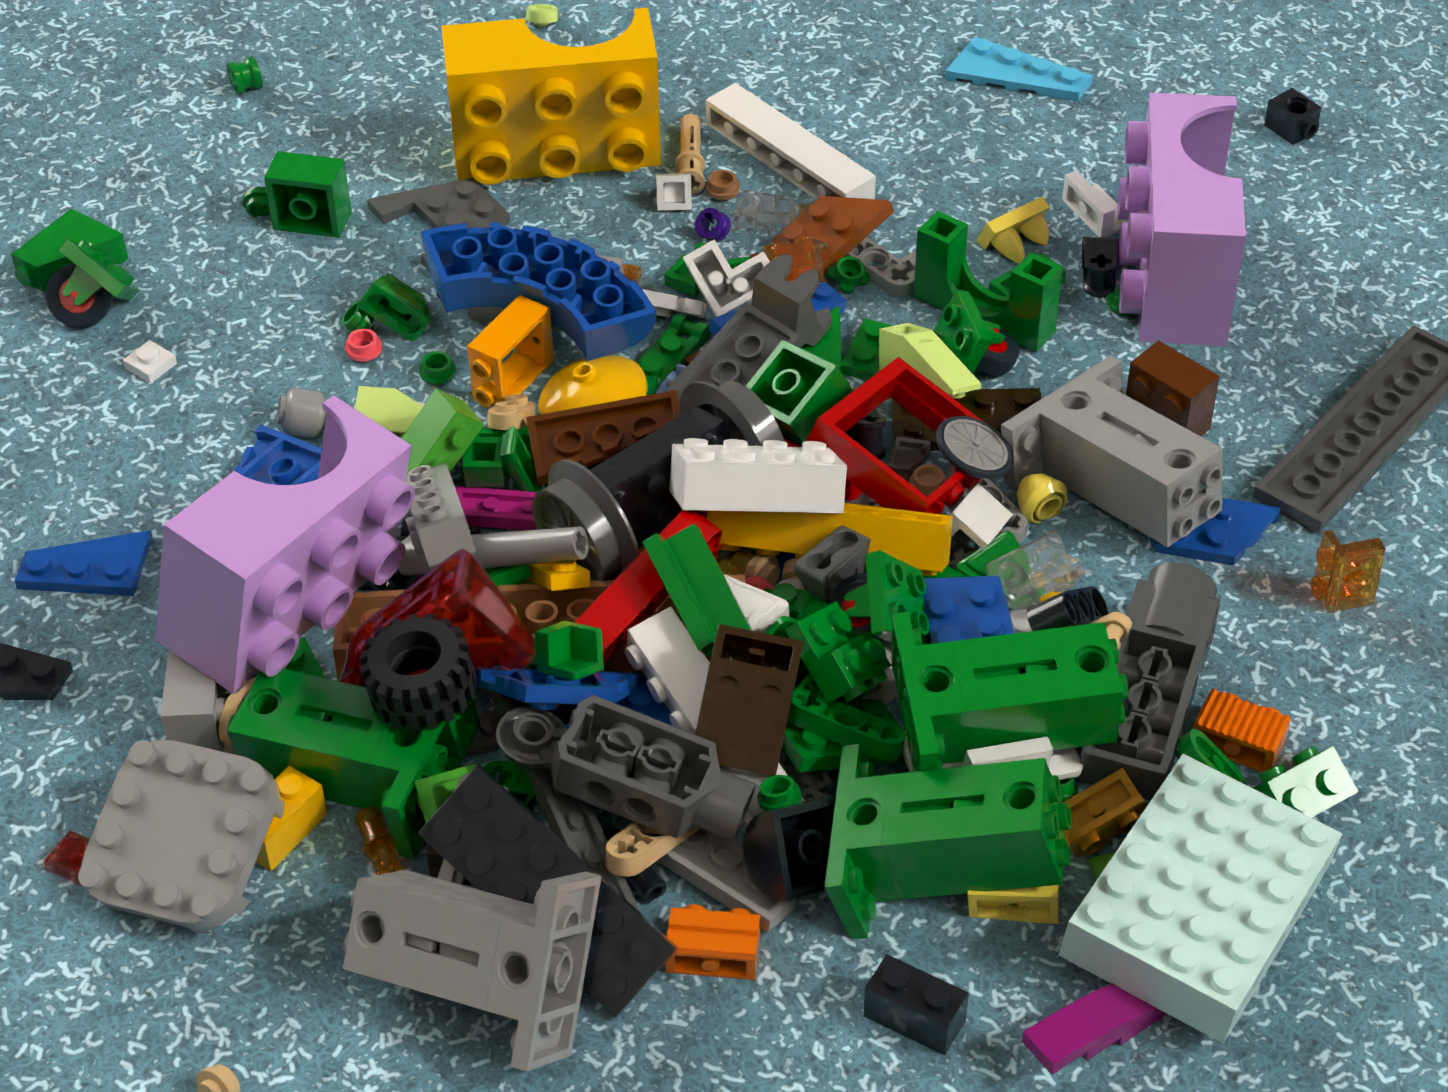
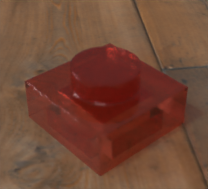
M69 830L43 861L46 870L81 885L78 880V874L90 839Z

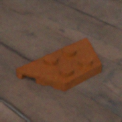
M819 197L772 239L778 256L789 254L793 257L792 271L787 276L788 280L793 281L801 273L814 268L818 272L819 279H821L827 273L830 266H835L841 258L845 257L894 213L891 202L880 199Z

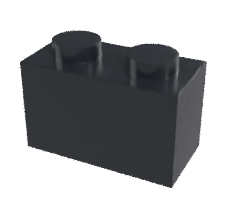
M886 954L865 987L863 1016L940 1054L946 1055L966 1022L969 992Z

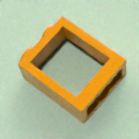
M519 295L467 345L472 397L478 404L483 407H494L495 403L505 401V396L521 394L554 361L549 307ZM515 347V352L502 364L501 360Z

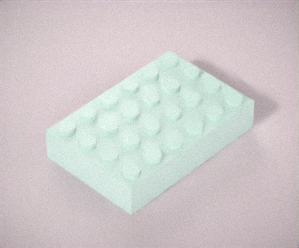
M1182 754L1069 920L1058 955L1224 1044L1328 869L1343 833Z

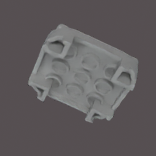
M174 740L138 741L130 748L129 756H127L116 775L86 847L78 880L82 886L87 888L91 896L119 913L125 911L187 927L194 933L211 934L212 928L222 925L235 913L241 916L250 902L242 896L272 818L282 819L285 802L280 799L278 784L273 776L259 763L243 756Z

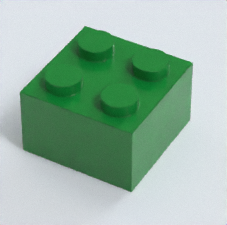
M277 151L264 176L273 230L340 238L352 212L344 159Z
M785 340L779 343L746 385L767 406L776 420L782 436L800 446L807 440L817 419L853 392V389L836 365Z

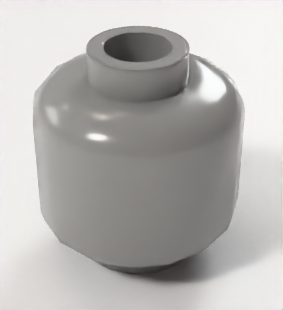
M297 387L289 389L286 395H280L276 424L282 425L283 432L289 436L318 438L322 433L323 427L325 428L327 412L322 409L323 403L326 401L325 394L321 391Z

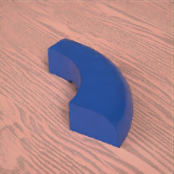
M490 222V227L467 228L466 223L421 231L428 267L446 312L473 307L506 308L519 295H522L550 308L551 324L562 330L575 342L587 361L621 352L637 345L648 336L654 327L656 311L647 295L635 280L631 282L620 272L618 264L612 260L610 262L605 261L595 254V249L572 238L569 241H565L551 236V231L523 225L522 230L511 229L495 222Z

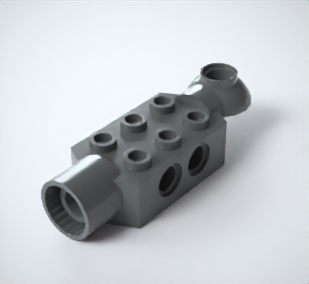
M595 695L578 703L577 708L572 711L569 729L565 727L558 716L550 711L534 709L530 706L518 707L507 712L498 722L496 729L498 746L505 756L521 769L535 770L543 767L550 770L554 790L675 838L680 837L696 826L734 841L745 819L756 788V783L720 769L715 742Z

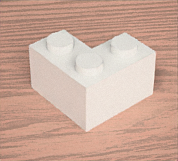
M715 240L683 257L689 273L715 317L739 310L745 303L751 305L754 278L770 262L763 251L731 269Z

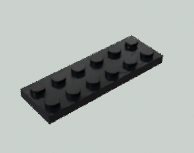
M476 766L418 832L429 845L478 890L534 904L536 893L541 887L542 881L585 871L599 875L481 766ZM601 877L583 988L614 1017H618L676 952L678 947Z

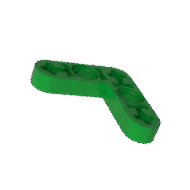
M810 673L794 690L788 720L795 726L843 746L859 744L863 754L881 761H894L900 758L906 738L905 731L901 727L842 703L845 699L843 695L828 703Z

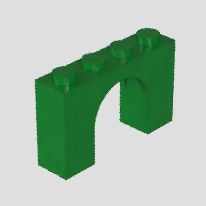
M936 211L917 230L914 297L944 310V307L949 304L956 290L968 291L983 320L998 324L1000 328L1012 336L1017 344L1037 353L1056 332L1063 266L1030 252L1011 272L1009 297L997 295L982 286L969 269L966 259L968 224Z

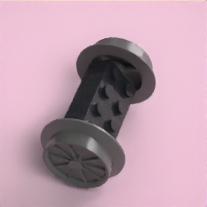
M705 381L693 382L682 392L680 398V417L590 470L580 463L569 459H563L553 464L548 475V486L537 492L533 498L532 508L537 530L566 527L584 528L588 536L589 550L584 559L576 560V564L590 570V581L616 580L640 555L639 549L644 546L642 541L656 533L660 534L682 511V508L669 491L672 444H684V439L699 438L707 440L708 445H723L724 440L738 439L747 441L748 446H763V441L766 440L784 442L780 428L763 401L741 383L727 381L716 386Z

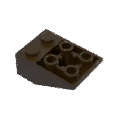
M722 624L718 625L695 735L716 743L720 768L763 777L776 775L804 641Z

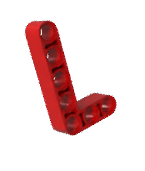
M682 510L659 534L663 538L668 539L686 527L695 524L701 530L711 552L717 560L722 530L696 510ZM646 548L574 622L601 629L604 664L627 641L628 629L645 621L669 596Z

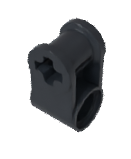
M1083 236L1081 268H1083V288L1092 297L1106 298L1108 294H1113L1115 290V270L1118 268L1119 258L1118 237Z
M875 408L845 433L879 460L886 456V450L882 446V428L886 426L887 419L878 413Z

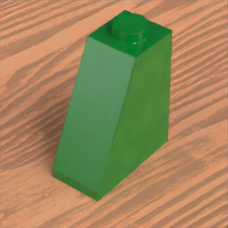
M69 209L11 254L15 267V276L23 286H32L45 292L51 276L61 267L73 263L59 251L67 239L79 243L81 240L86 241L88 244L90 242L107 255L104 260L106 263L118 265L128 259L123 233L76 210Z

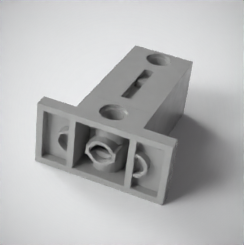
M1111 355L1001 424L1002 436L1010 446L1013 460L1010 469L1004 474V482L1014 491L1018 490L1019 483L1026 476L1038 473L1046 474L1063 482L1069 490L1167 548L1222 511L1223 448L1124 395L1122 391V361Z
M408 870L357 879V885L351 896L352 915L349 932L343 944L345 953L343 969L518 1020V1025L515 1027L510 1041L513 1051L510 1067L530 1071L571 1056L602 876L585 871L542 881L541 887L536 893L534 904Z

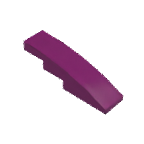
M1111 983L1061 1008L1025 1030L1022 1036V1043L1053 1075L1080 1056L1087 1061L1114 1042L1121 1046L1167 1015V1013Z

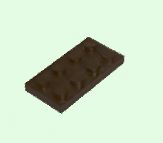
M1040 388L977 389L965 392V397L953 399L1002 435L1001 424L1041 400ZM891 398L894 445L897 437L931 441L930 451H940L936 442V432Z

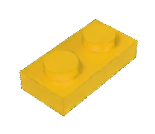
M576 560L529 565L532 577L528 579L550 591L591 587L590 570L577 565Z

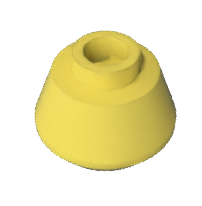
M1043 473L1030 474L1021 480L1018 485L1016 498L1020 511L1026 516L1027 522L1039 524L1041 523L1040 520L1055 517L1062 511L1067 501V487L1063 482Z

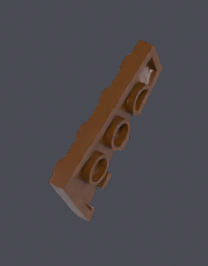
M677 390L526 417L538 486L548 483L551 467L560 460H573L587 468L611 458L680 417Z

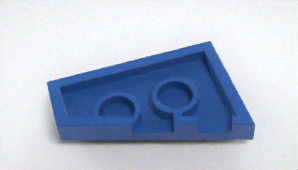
M151 530L25 551L15 578L16 587L23 590L134 596L153 539Z

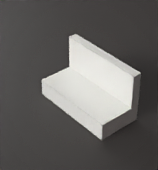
M1077 170L1065 174L1062 200L1098 237H1107L1120 232L1121 223H1128V220L1117 218L1118 204L1098 184L1091 185Z
M977 483L949 514V516H953L951 537L961 529L984 550L1013 514Z

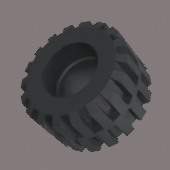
M411 614L405 620H400V618L391 620L390 626L387 628L381 626L375 631L376 638H369L365 643L366 651L361 652L360 656L362 665L360 670L374 712H378L379 718L385 723L391 721L393 727L400 730L405 726H409L410 731H420V728L428 726L429 730L438 728L437 723L445 721L449 723L454 720V713H463L468 707L466 700L473 699L475 694L474 686L477 685V680L467 640L464 638L461 629L458 626L453 627L450 620L442 618L438 621L436 615L426 614L424 618H419L418 614ZM429 669L421 674L407 676L417 670Z

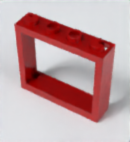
M897 357L821 415L815 422L806 441L825 443L826 448H830L847 465L846 479L881 507L942 514L945 505H948L950 508L954 506L963 495L965 488L971 491L981 478L968 475L959 470L927 497L845 433L890 397L935 432L945 419L953 416H967L981 420L900 357Z

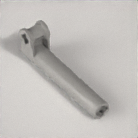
M582 527L472 534L471 537L476 552L429 567L425 554L416 556L409 535L403 541H400L405 545V555L398 570L402 575L412 576L582 560L588 554L589 541L587 533Z

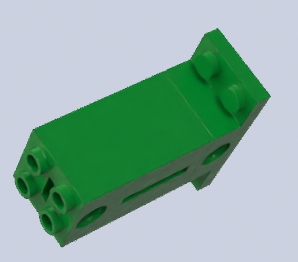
M909 611L892 613L891 665L913 772L943 769V764L963 762L966 750L1048 737L1054 750L1117 742L1119 725L1125 724V710L1122 700L1128 699L1129 692L1125 673L1118 674L1116 664L1119 663L1116 639H1109L1105 622L922 645L920 628H912Z
M281 669L272 677H268L261 671L259 672L238 712L230 717L227 733L236 755L259 763L273 776L274 780L288 766H291L322 784L325 800L385 814L390 829V836L393 838L398 855L415 860L424 842V839L418 832L426 822L423 811L418 805V793L414 781L460 768L481 724L474 699L466 700L468 707L463 713H454L455 719L449 723L445 721L437 723L438 728L429 730L428 726L420 728V731H410L409 726H405L400 730L394 728L391 721L388 723L382 721L379 718L378 712H374L366 687Z
M859 744L842 746L825 889L849 937L868 939L870 920H874L876 917L875 902L965 894L968 891L987 892L1062 885L1063 866L1070 864V851L1067 839L1065 838V830L1071 829L1072 817L1069 804L1062 803L1059 777L1051 775L1045 758L875 776L874 765L872 761L866 760Z

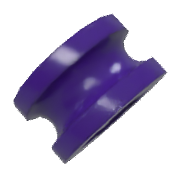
M715 208L704 209L699 213L695 221L697 234L708 241H722L728 235L731 227L729 217ZM715 219L717 221L715 228L711 227L712 231H710L709 225L710 223L714 224L713 220Z

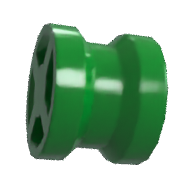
M253 56L245 58L242 63L237 64L233 61L226 64L230 84L237 95L243 94L248 88L257 90L263 87L261 72Z

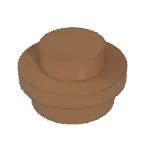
M729 170L714 171L706 182V193L713 199H732L740 191V183L736 179V175Z

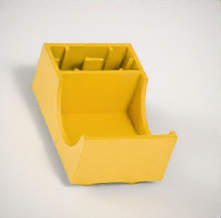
M648 8L634 9V18L631 25L614 39L582 47L562 46L547 42L529 30L524 18L441 26L457 180L473 178L477 183L493 185L512 179L544 176L565 178L577 173L609 170L632 172L641 167L661 166L658 57Z

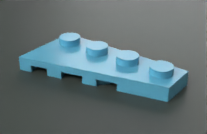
M974 37L945 70L946 80L956 81L957 78L972 80V84L986 86L987 83L1005 86L1006 90L1018 91L1026 89L1035 91L1036 95L1072 101L1080 100L1091 86L1093 75L1081 72L1076 68H1069L1051 62L1048 59L1039 58L1021 52L1018 49L1008 48L978 37Z

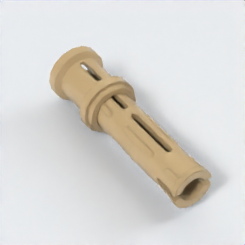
M687 114L681 118L680 154L675 159V169L677 174L691 173V194H698L705 187V177L703 175L705 159L700 154L701 119L697 115Z

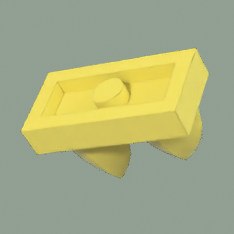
M1040 197L986 223L977 242L985 250L994 246L1007 259L1020 264L1025 259V252L1019 233H1022L1027 239L1044 246L1048 244L1049 229L1044 216L1050 207L1044 198Z

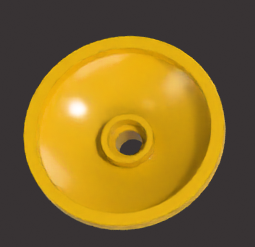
M611 354L587 361L585 357L578 359L561 368L546 383L538 400L539 413L545 414L646 396V376L636 362L626 357Z

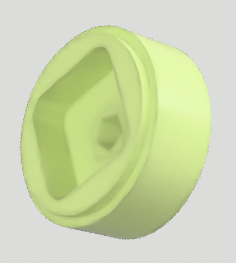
M549 4L529 5L526 8V20L533 22L538 27H545L552 22L558 21V8Z

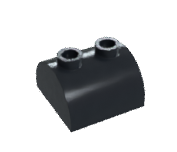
M836 795L757 814L749 822L743 843L745 863L753 882L766 896L775 900H790L825 890Z

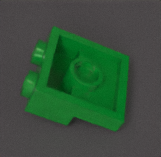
M837 601L785 629L790 639L804 641L801 658L828 703L842 695L846 702H849L888 678L884 670L892 665L886 657L884 646L874 637L871 630L857 636L852 628L850 617L841 609Z

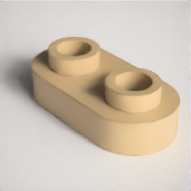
M513 394L505 396V401L495 403V406L487 411L488 427L497 430H508L512 426H515L516 429L526 427V417L536 415L535 403L528 401L527 395Z

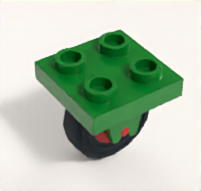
M67 239L59 251L73 263L61 267L51 276L46 287L45 298L49 311L59 322L69 327L86 328L96 325L106 317L112 305V295L116 298L130 301L140 290L132 284L135 278L119 265L116 267L112 263L108 264L104 261L107 255L91 242L88 244L84 240H81L79 243Z
M955 291L949 304L944 307L942 316L933 330L972 374L974 371H980L990 375H1004L1013 368L1020 353L1018 344L1011 335L1000 328L998 324L982 319L968 291Z
M881 550L865 554L867 573H856L844 579L836 588L829 605L835 601L838 602L841 609L850 617L852 628L857 636L871 630L874 637L881 643L885 640L891 642L892 613L909 611L912 628H920L922 645L928 644L927 634L929 633L930 626L925 614L923 596L926 593V583L921 570Z

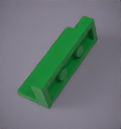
M692 524L668 539L656 533L642 541L698 651L708 656L712 655L719 624L752 631L747 618L697 525Z

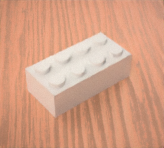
M687 438L684 439V444H672L669 491L682 510L843 513L847 465L830 448H826L825 443L817 441H805L802 443V447H787L786 442L778 440L763 441V446H748L747 441L738 439L724 440L723 445H708V441L705 439Z

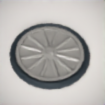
M953 416L945 419L937 428L936 442L939 450L960 471L977 478L992 479L1003 476L1010 469L1013 462L1010 446L1004 437L989 424L972 417Z

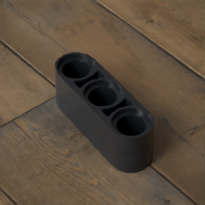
M1094 586L1061 592L1028 607L1026 612L1032 631L1090 624L1109 614L1102 594Z

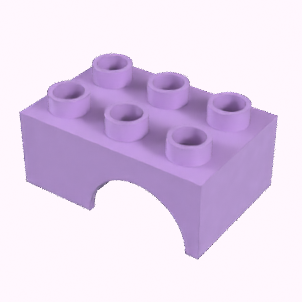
M1149 93L1146 122H1127L1124 162L1125 164L1140 166H1129L1127 177H1121L1119 182L1117 218L1128 220V223L1122 222L1120 227L1118 264L1122 266H1137V270H1122L1119 312L1138 314L1139 342H1157L1159 340L1163 343L1227 346L1246 240L1242 178L1224 176L1234 113L1237 108L1235 96Z
M334 395L326 400L322 407L327 413L317 480L297 485H273L249 479L233 471L163 526L155 640L231 693L240 689L244 683L252 679L260 671L268 677H272L281 669H284L294 656L299 645V638L315 624L323 630H328L335 626L347 612L354 592L368 580L376 585L384 584L396 572L405 555V545L397 540L399 522L408 512L415 496L414 487L406 482L412 445Z

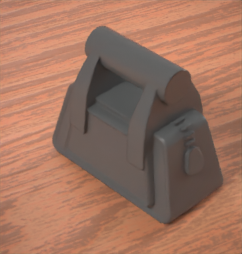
M839 526L795 562L794 570L804 589L811 593L813 597L819 598V601H824L829 605L836 588L844 579L856 573H864L865 554L869 551L871 539L848 527Z

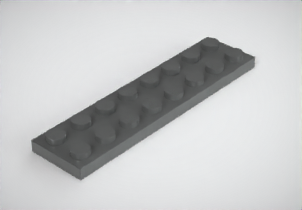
M1413 325L1255 485L1253 498L1268 506L1280 507L1281 513L1320 533L1448 398V342Z

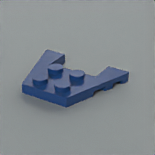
M999 576L924 578L926 583V593L923 595L924 608L929 620L932 643L1015 633L1004 588Z

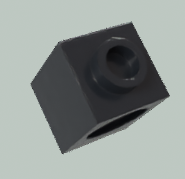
M1291 88L1268 100L1264 126L1294 145L1303 139H1311L1317 133L1322 107L1294 88Z

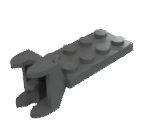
M781 255L770 261L754 278L751 305L745 303L664 392L677 390L680 404L683 390L696 381H705L716 386L727 381H735L746 386L782 340L799 348L804 343L815 346L827 333L832 323L830 309L827 307L815 312L811 301V296L815 293L819 284L817 270L815 268L801 273L797 279L787 281L785 279L792 271L793 266L792 255Z

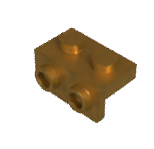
M1124 768L1063 802L1068 803L1071 810L1072 827L1070 830H1065V838L1075 858L1082 855H1093L1103 849L1111 838L1120 833H1129L1147 807L1145 800L1135 788Z

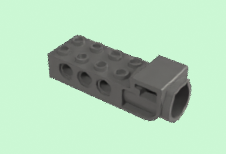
M1164 563L1151 569L1146 581L1138 580L1126 615L1132 621V627L1127 636L1119 640L1121 647L1119 649V663L1116 664L1118 674L1125 673L1128 683V699L1122 700L1125 710V724L1119 725L1117 742L1083 746L1080 760L1083 768L1078 781L1094 785L1124 768L1139 794L1144 799L1152 800L1171 772L1176 751L1178 750L1177 740L1183 734L1199 677L1205 666L1215 633L1220 606L1215 583L1210 576L1200 569L1183 563Z

